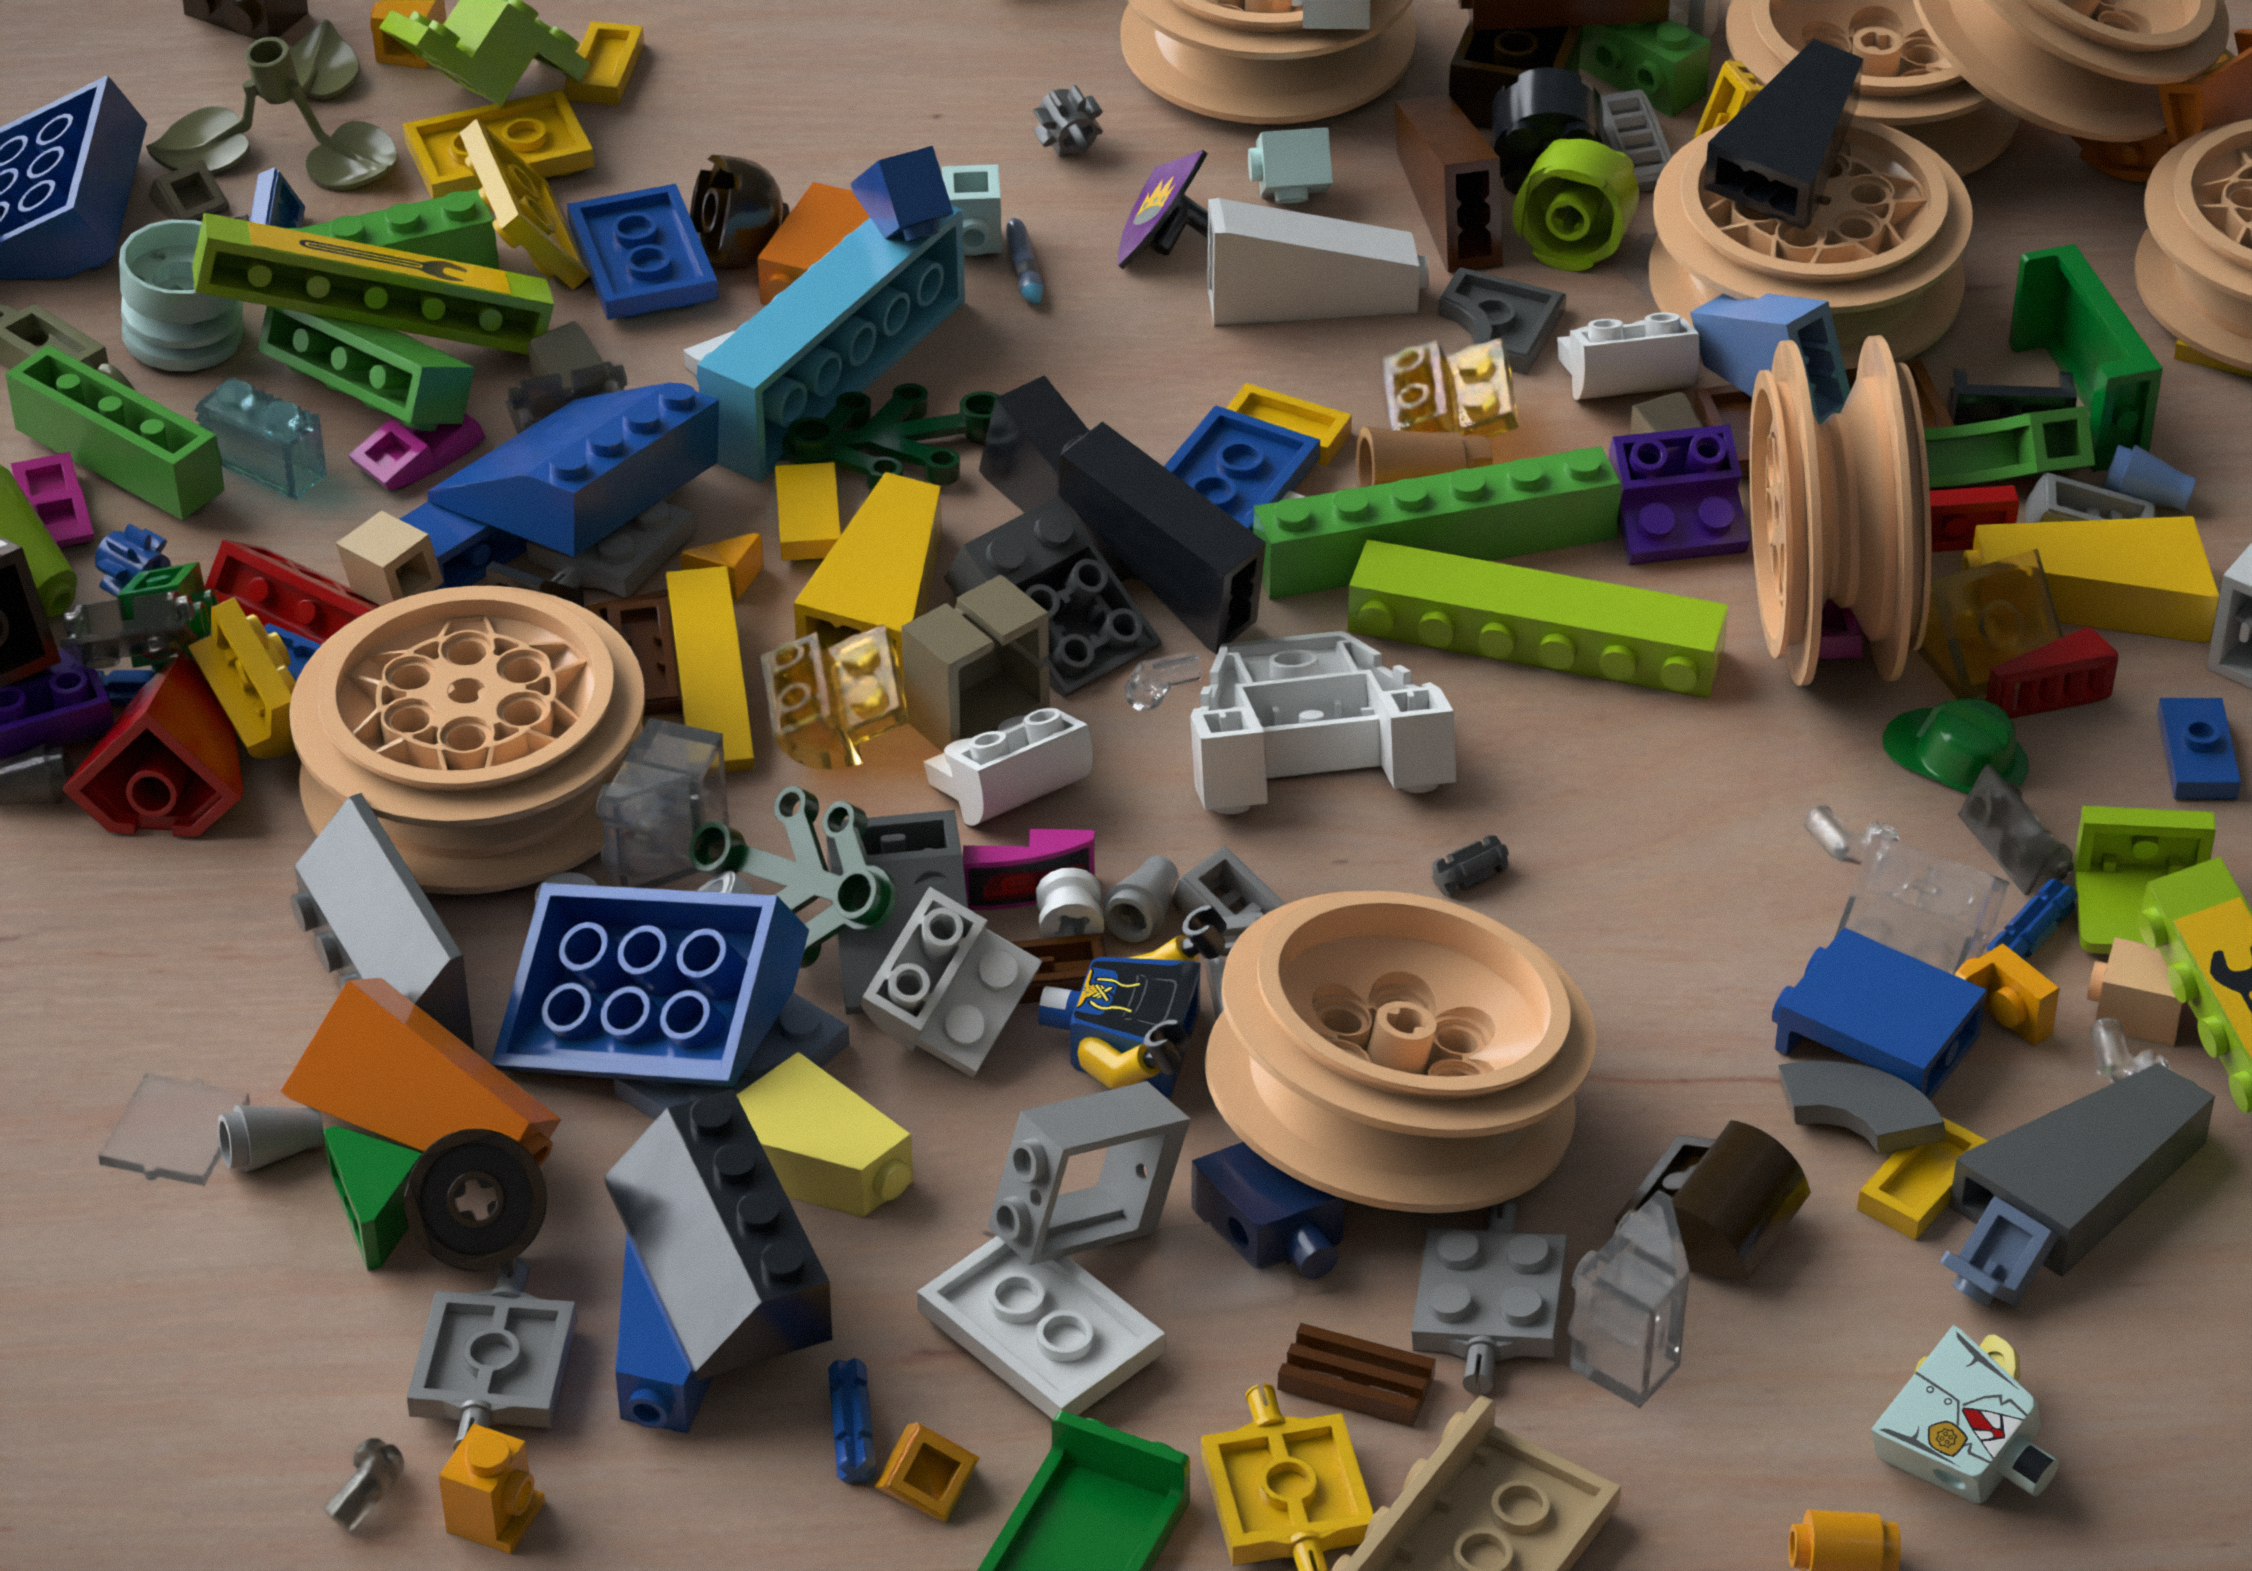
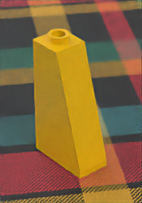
M888 472L884 473L794 601L797 650L904 679L901 626L926 614L942 536L941 486Z
M2194 516L1976 525L1973 550H1965L1963 553L1962 571L1964 584L1966 587H1974L1980 611L2198 643L2211 642L2219 593Z

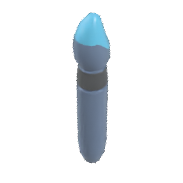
M1011 218L1006 225V238L1019 278L1018 289L1026 301L1038 305L1041 302L1044 290V280L1039 275L1026 226L1020 219Z

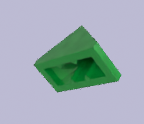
M339 1126L323 1129L330 1177L367 1271L380 1268L410 1227L405 1213L404 1194L411 1170L422 1153Z

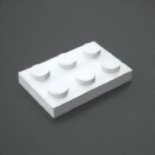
M999 1236L991 1239L917 1291L919 1312L1052 1420L1058 1411H1065L1078 1416L1166 1352L1165 1332L1071 1258L1064 1256L1029 1265Z

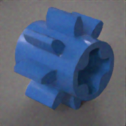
M127 524L124 532L115 531L108 534L98 546L95 554V567L105 574L99 587L117 597V594L139 572L171 567L169 558L161 554V551L167 544V540L146 528L141 530L132 524Z

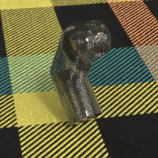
M369 1438L357 1447L353 1455V1465L357 1470L323 1508L324 1512L333 1521L349 1533L352 1532L394 1485L404 1470V1459L399 1448L394 1444H386L380 1438Z

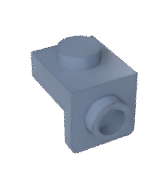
M1994 1196L1959 1255L1946 1250L1939 1263L1958 1274L1952 1286L1980 1304L1989 1307L1994 1297L2017 1307L2060 1234L2006 1201Z

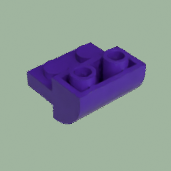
M1730 424L1612 437L1608 460L1621 482L1618 524H1620L1628 565L1747 552L1750 538L1738 490L1742 474Z
M80 644L58 650L61 663L0 688V765L105 735L114 724L108 695L94 664H88Z

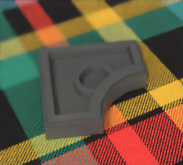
M1458 268L1439 299L1438 315L1458 323L1471 334L1474 342L1472 362L1527 375L1565 311L1566 294L1478 271Z

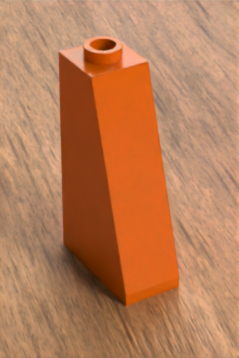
M382 978L347 981L280 1091L293 1101L423 1152L438 1139L456 1131L486 1129L500 1132L525 1146L537 1160L539 1166L543 1164L551 1152L553 1143L550 1137L561 1121L552 1111Z

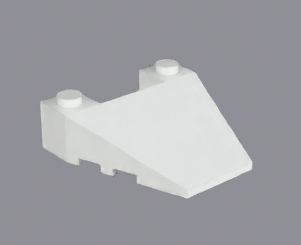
M1344 631L1221 644L1209 672L1210 685L1203 686L1200 693L1201 706L1200 708H1194L1191 714L1194 784L1205 810H1214L1222 814H1238L1249 810L1251 805L1267 804V779L1349 769L1382 766L1393 789L1401 788L1411 793L1429 792L1436 789L1438 784L1456 782L1454 711L1441 688L1431 682L1422 684V687L1416 686L1412 683L1411 671L1402 665L1393 666V671L1382 665V653Z

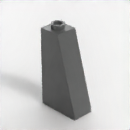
M2160 1063L2151 1065L1964 1152L1956 1159L1949 1207L1977 1224L1992 1198L1996 1196L2060 1234L2042 1265L2063 1277L2206 1143L2215 1095Z

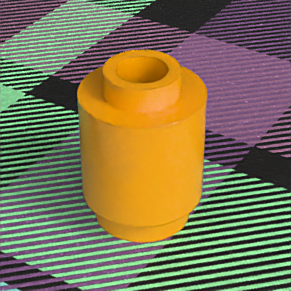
M1807 1509L1803 1523H1793L1790 1528L1788 1542L1790 1567L1801 1568V1571H1899L1901 1558L1899 1525L1896 1521H1882L1879 1513Z

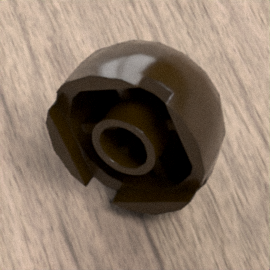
M711 155L708 160L714 163L712 170L701 169L697 176L691 200L690 217L696 232L700 233V240L711 267L728 269L746 268L758 263V256L790 214L789 206L783 202L780 188L771 173L757 162L741 157Z

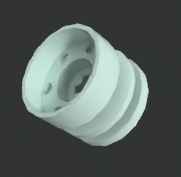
M171 219L148 224L130 234L120 247L122 341L129 353L146 365L167 371L193 372L222 363L232 357L242 344L243 301L195 292L192 264L202 223L200 221Z

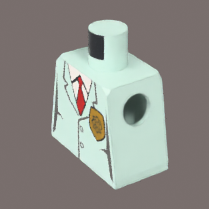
M1955 1325L1949 1329L1871 1428L1875 1452L1878 1458L1973 1503L1981 1504L1985 1502L2004 1477L2036 1497L2048 1486L2059 1465L2058 1459L2032 1443L2041 1428L2039 1404L1968 1335Z

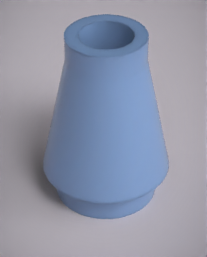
M2135 444L2132 449L2118 445L2102 488L2152 502L2155 506L2174 508L2184 512L2192 494L2196 478L2182 473Z

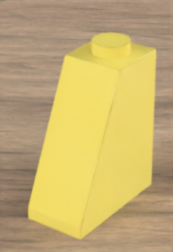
M795 1053L737 1094L787 1197L864 1218L884 1202L900 1196L907 1186L913 1182L911 1134L801 1053Z

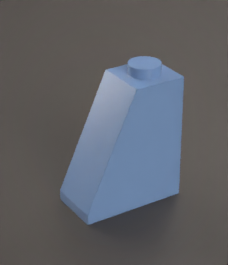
M1723 293L1690 312L1694 329L1699 333V349L1703 365L1744 393L1753 397L1756 376L1760 370H1769L1771 372L1778 343L1780 341L1793 340L1797 344L1803 359L1812 411L1818 424H1822L1831 414L1841 412L1850 393V387L1828 301L1769 293L1758 299L1738 300Z

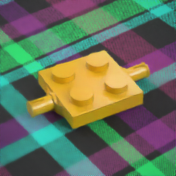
M1263 1383L1261 1397L1258 1384L1254 1385L1245 1394L1254 1422L1234 1431L1201 1436V1458L1232 1566L1292 1557L1295 1559L1298 1571H1328L1323 1552L1330 1549L1360 1545L1364 1541L1367 1527L1374 1516L1343 1414L1338 1413L1313 1418L1283 1417L1276 1399L1275 1388L1270 1384Z

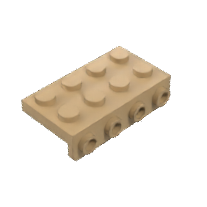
M1481 1395L1466 1413L1458 1411L1451 1417L1444 1429L1440 1445L1428 1460L1420 1458L1416 1461L1406 1477L1403 1491L1390 1508L1382 1506L1376 1511L1367 1527L1364 1541L1352 1556L1342 1555L1331 1571H1570L1619 1506L1621 1486L1494 1425L1496 1403Z

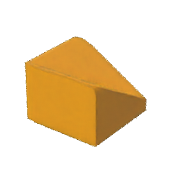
M752 533L687 549L680 556L681 570L727 566L732 601L737 602L764 566L761 534Z
M918 1422L910 1423L905 1427L874 1488L942 1522H946L980 1457Z

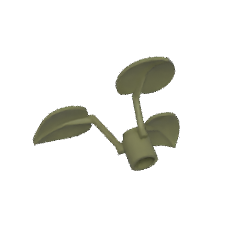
M328 19L305 35L290 50L287 43L277 37L262 38L249 45L245 51V60L251 79L242 84L245 92L243 116L240 120L237 114L230 109L215 106L204 107L180 118L158 140L146 145L148 154L156 162L171 171L178 170L203 159L212 175L222 173L241 162L250 151L249 141L243 133L252 127L255 98L259 96L267 103L275 105L294 99L316 140L321 143V145L314 148L307 155L305 166L309 178L322 188L335 191L354 189L382 178L389 170H393L398 163V153L391 137L380 127L363 121H350L338 127L330 137L323 131L306 101L309 96L315 99L335 97L350 88L360 74V64L357 55L341 38Z

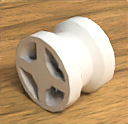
M1061 868L1050 872L1040 880L1036 888L1037 907L1041 912L1039 915V928L1042 938L1104 932V914L1100 907L1101 888L1094 875L1078 868Z

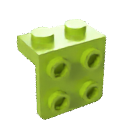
M2082 805L2073 867L2075 890L2077 892L2076 905L2079 943L2083 950L2090 953L2110 954L2114 937L2146 944L2138 927L2137 914L2142 909L2147 882L2211 859L2216 832L2214 812Z

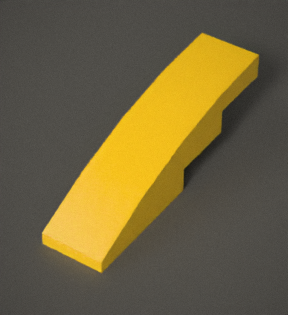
M727 566L666 572L691 776L754 769L748 707Z

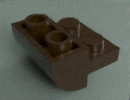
M1730 1120L1717 1139L1678 1135L1614 1220L1620 1239L1623 1242L1681 1249L1688 1271L1729 1278L1749 1279L1811 1194L1801 1166L1779 1141L1754 1126Z

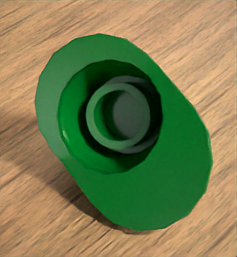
M1965 697L1946 700L1936 704L1933 708H1918L1904 712L1890 721L1883 732L1884 750L1892 761L1907 770L1941 782L1956 791L1972 797L1995 798L2009 795L2022 786L2029 771L2028 757L2020 743L2016 740L2015 726L2009 715L1997 704L1982 698Z

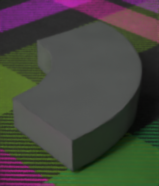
M1804 1061L1778 1065L1780 1084L1795 1125L1825 1123L1849 1128L1867 1138L1878 1154L1945 1141L1944 1121L1933 1103L1921 1091L1894 1075L1868 1066L1836 1061Z

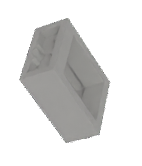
M1148 1081L1020 1111L988 1227L1029 1265L1156 1233L1190 1118ZM1108 1147L1097 1186L1058 1195L1069 1156ZM1144 1166H1145L1146 1169H1147V1176L1145 1175V1172H1144Z

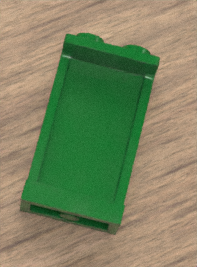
M2075 244L2024 253L2020 257L2009 345L2014 352L2044 348L2061 371L2073 373L2076 393L2082 403L2087 406L2090 413L2089 423L2095 465L2090 468L2093 472L2109 469L2118 445L2132 449L2135 444L2149 452L2163 371L2162 366Z
M1058 1411L1051 1423L1052 1445L1048 1455L977 1571H1151L1190 1503L1189 1456L1174 1450L1165 1443L1136 1437L1108 1427L1099 1420L1082 1418L1065 1411Z

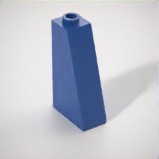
M626 1233L615 1369L620 1419L636 1422L648 1428H664L688 1434L714 1376L696 1381L628 1233Z

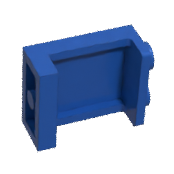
M1844 927L1826 949L1819 947L1815 950L1807 964L1804 976L1795 987L1786 986L1780 993L1772 1012V1021L1778 1024L1775 1050L1789 1055L1803 1036L1906 1081L1931 1100L1980 1037L1987 989Z

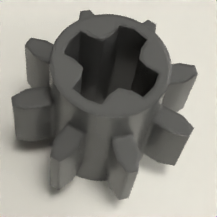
M1073 85L1070 90H1051L1042 100L1040 107L1035 108L1033 111L1041 123L1033 130L1044 147L1052 145L1059 157H1063L1066 153L1077 154L1087 151L1095 142L1097 135L1103 132L1095 119L1103 113L1102 109L1092 95L1084 97L1077 85Z

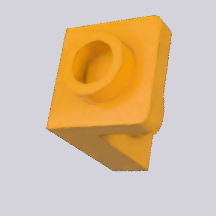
M2002 943L1979 958L1974 957L1967 960L1956 971L1955 976L1987 989L1984 1010L1990 1011L2003 1026L2011 1028L2033 1047L2053 1035L2060 988Z

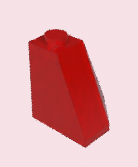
M183 650L139 690L62 789L109 833L135 834L138 829L173 830V836L199 837L238 802L244 794L234 727L199 666Z

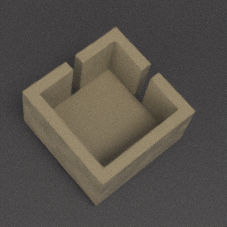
M1002 574L957 597L955 608L945 603L901 626L905 720L943 753L945 747L952 742L973 738L985 732L999 730V725L1009 718L1028 715L1036 710L1050 707L1049 664L1043 660V658L1049 655L1048 612Z

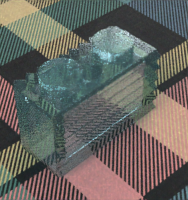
M237 377L228 378L197 403L194 410L198 412L196 421L200 422V426L217 435L218 448L222 457V467L296 500L327 475L319 414L310 415V410L301 411V406H296L289 401H283L282 398H274L273 393L265 394L264 389L255 390V385L250 386L246 381L237 380Z

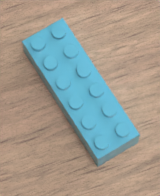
M951 205L954 213L937 224L939 233L912 242H906L904 234L884 238L872 219H867L856 230L847 234L822 259L813 263L788 288L778 293L768 305L748 322H744L735 333L714 351L703 357L701 362L697 364L696 378L699 385V393L719 399L717 464L762 482L775 470V466H780L787 460L782 452V440L788 433L791 423L805 417L824 418L836 406V399L839 395L846 392L863 393L965 302L962 209Z

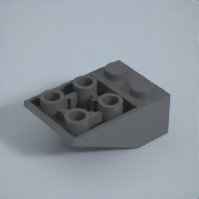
M1060 496L962 545L944 576L945 581L956 597H959L967 591L1002 574L1048 612L1049 655L1043 658V660L1049 664L1050 687L1063 698L1150 652L1162 643L1159 636Z
M955 810L867 818V829L861 839L870 865L879 867L892 876L897 888V900L889 919L876 930L860 932L847 927L836 934L846 1015L865 1013L861 1005L864 993L929 886L968 908ZM848 820L842 821L841 831L847 826ZM826 835L828 871L842 876L844 872L835 840Z

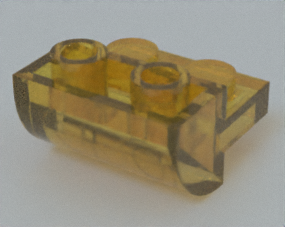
M1501 338L1481 345H1471L1461 352L1445 356L1438 340L1418 347L1406 348L1398 354L1383 359L1391 430L1460 432L1462 436L1480 435L1485 436V438H1491L1519 428L1509 354Z
M884 624L861 634L850 636L844 641L828 648L819 634L815 632L794 642L785 643L777 649L760 656L774 739L787 756L800 764L828 770L859 765L863 763L860 743L910 723L894 640Z

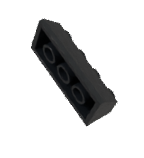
M734 1089L666 1108L605 1175V1185L696 1381L833 1340L830 1281Z

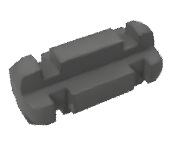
M1488 835L1483 838L1484 845H1482L1481 841H1475L1446 856L1448 862H1445L1444 858L1437 859L1432 864L1433 875L1431 876L1435 886H1439L1444 895H1454L1458 892L1456 888L1458 885L1460 889L1464 890L1493 876V868L1496 869V872L1504 871L1509 865L1507 858L1509 851L1506 845L1502 844L1497 836Z

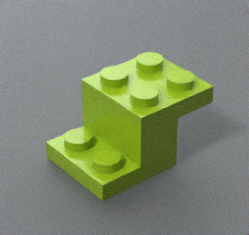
M459 0L443 25L436 20L430 21L416 11H413L408 18L391 10L379 27L462 88L499 106L503 105L533 59L577 81L581 80L591 65L588 60L576 52L580 46L576 39L554 25L551 28L537 19L539 13L522 0Z

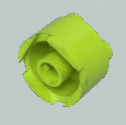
M1558 139L1553 141L1537 158L1513 205L1514 228L1519 238L1522 234L1533 248L1530 253L1542 263L1564 271H1583L1592 268L1594 263L1606 257L1608 259L1617 250L1636 213L1639 203V187L1631 158L1625 153L1614 151L1610 147L1592 140Z

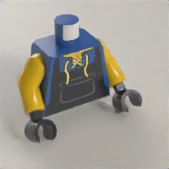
M1201 906L1193 910L1184 920L1182 929L1185 935H1178L1154 952L1129 958L1098 957L1092 960L1081 991L1051 986L1044 987L1039 1004L1038 1024L1070 1030V1059L1072 1066L1078 1071L1090 1074L1110 1090L1148 1081L1165 1097L1171 1098L1185 1054L1193 1046L1190 1039L1200 1012L1201 963L1198 962V954L1200 953L1205 959H1214L1223 953L1225 939L1221 934L1226 930V922L1213 906Z

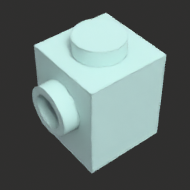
M1328 127L1260 133L1256 140V148H1248L1249 178L1251 182L1259 181L1260 196L1275 195V203L1293 204L1308 201V193L1327 192L1333 183Z
M998 164L942 166V177L951 205L962 209L964 255L979 256L989 253H1002L1001 196Z

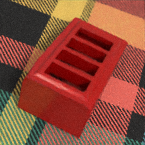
M2088 626L1990 669L1986 700L1997 704L2007 712L2011 719L2090 704L2112 696L2119 659L2118 653L2096 631ZM2016 683H2020V688L2015 690Z

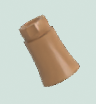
M1363 426L1359 432L1356 452L1358 488L1396 482L1401 479H1413L1454 472L1459 469L1492 465L1493 455L1490 440L1480 435L1462 436L1460 432L1396 431Z

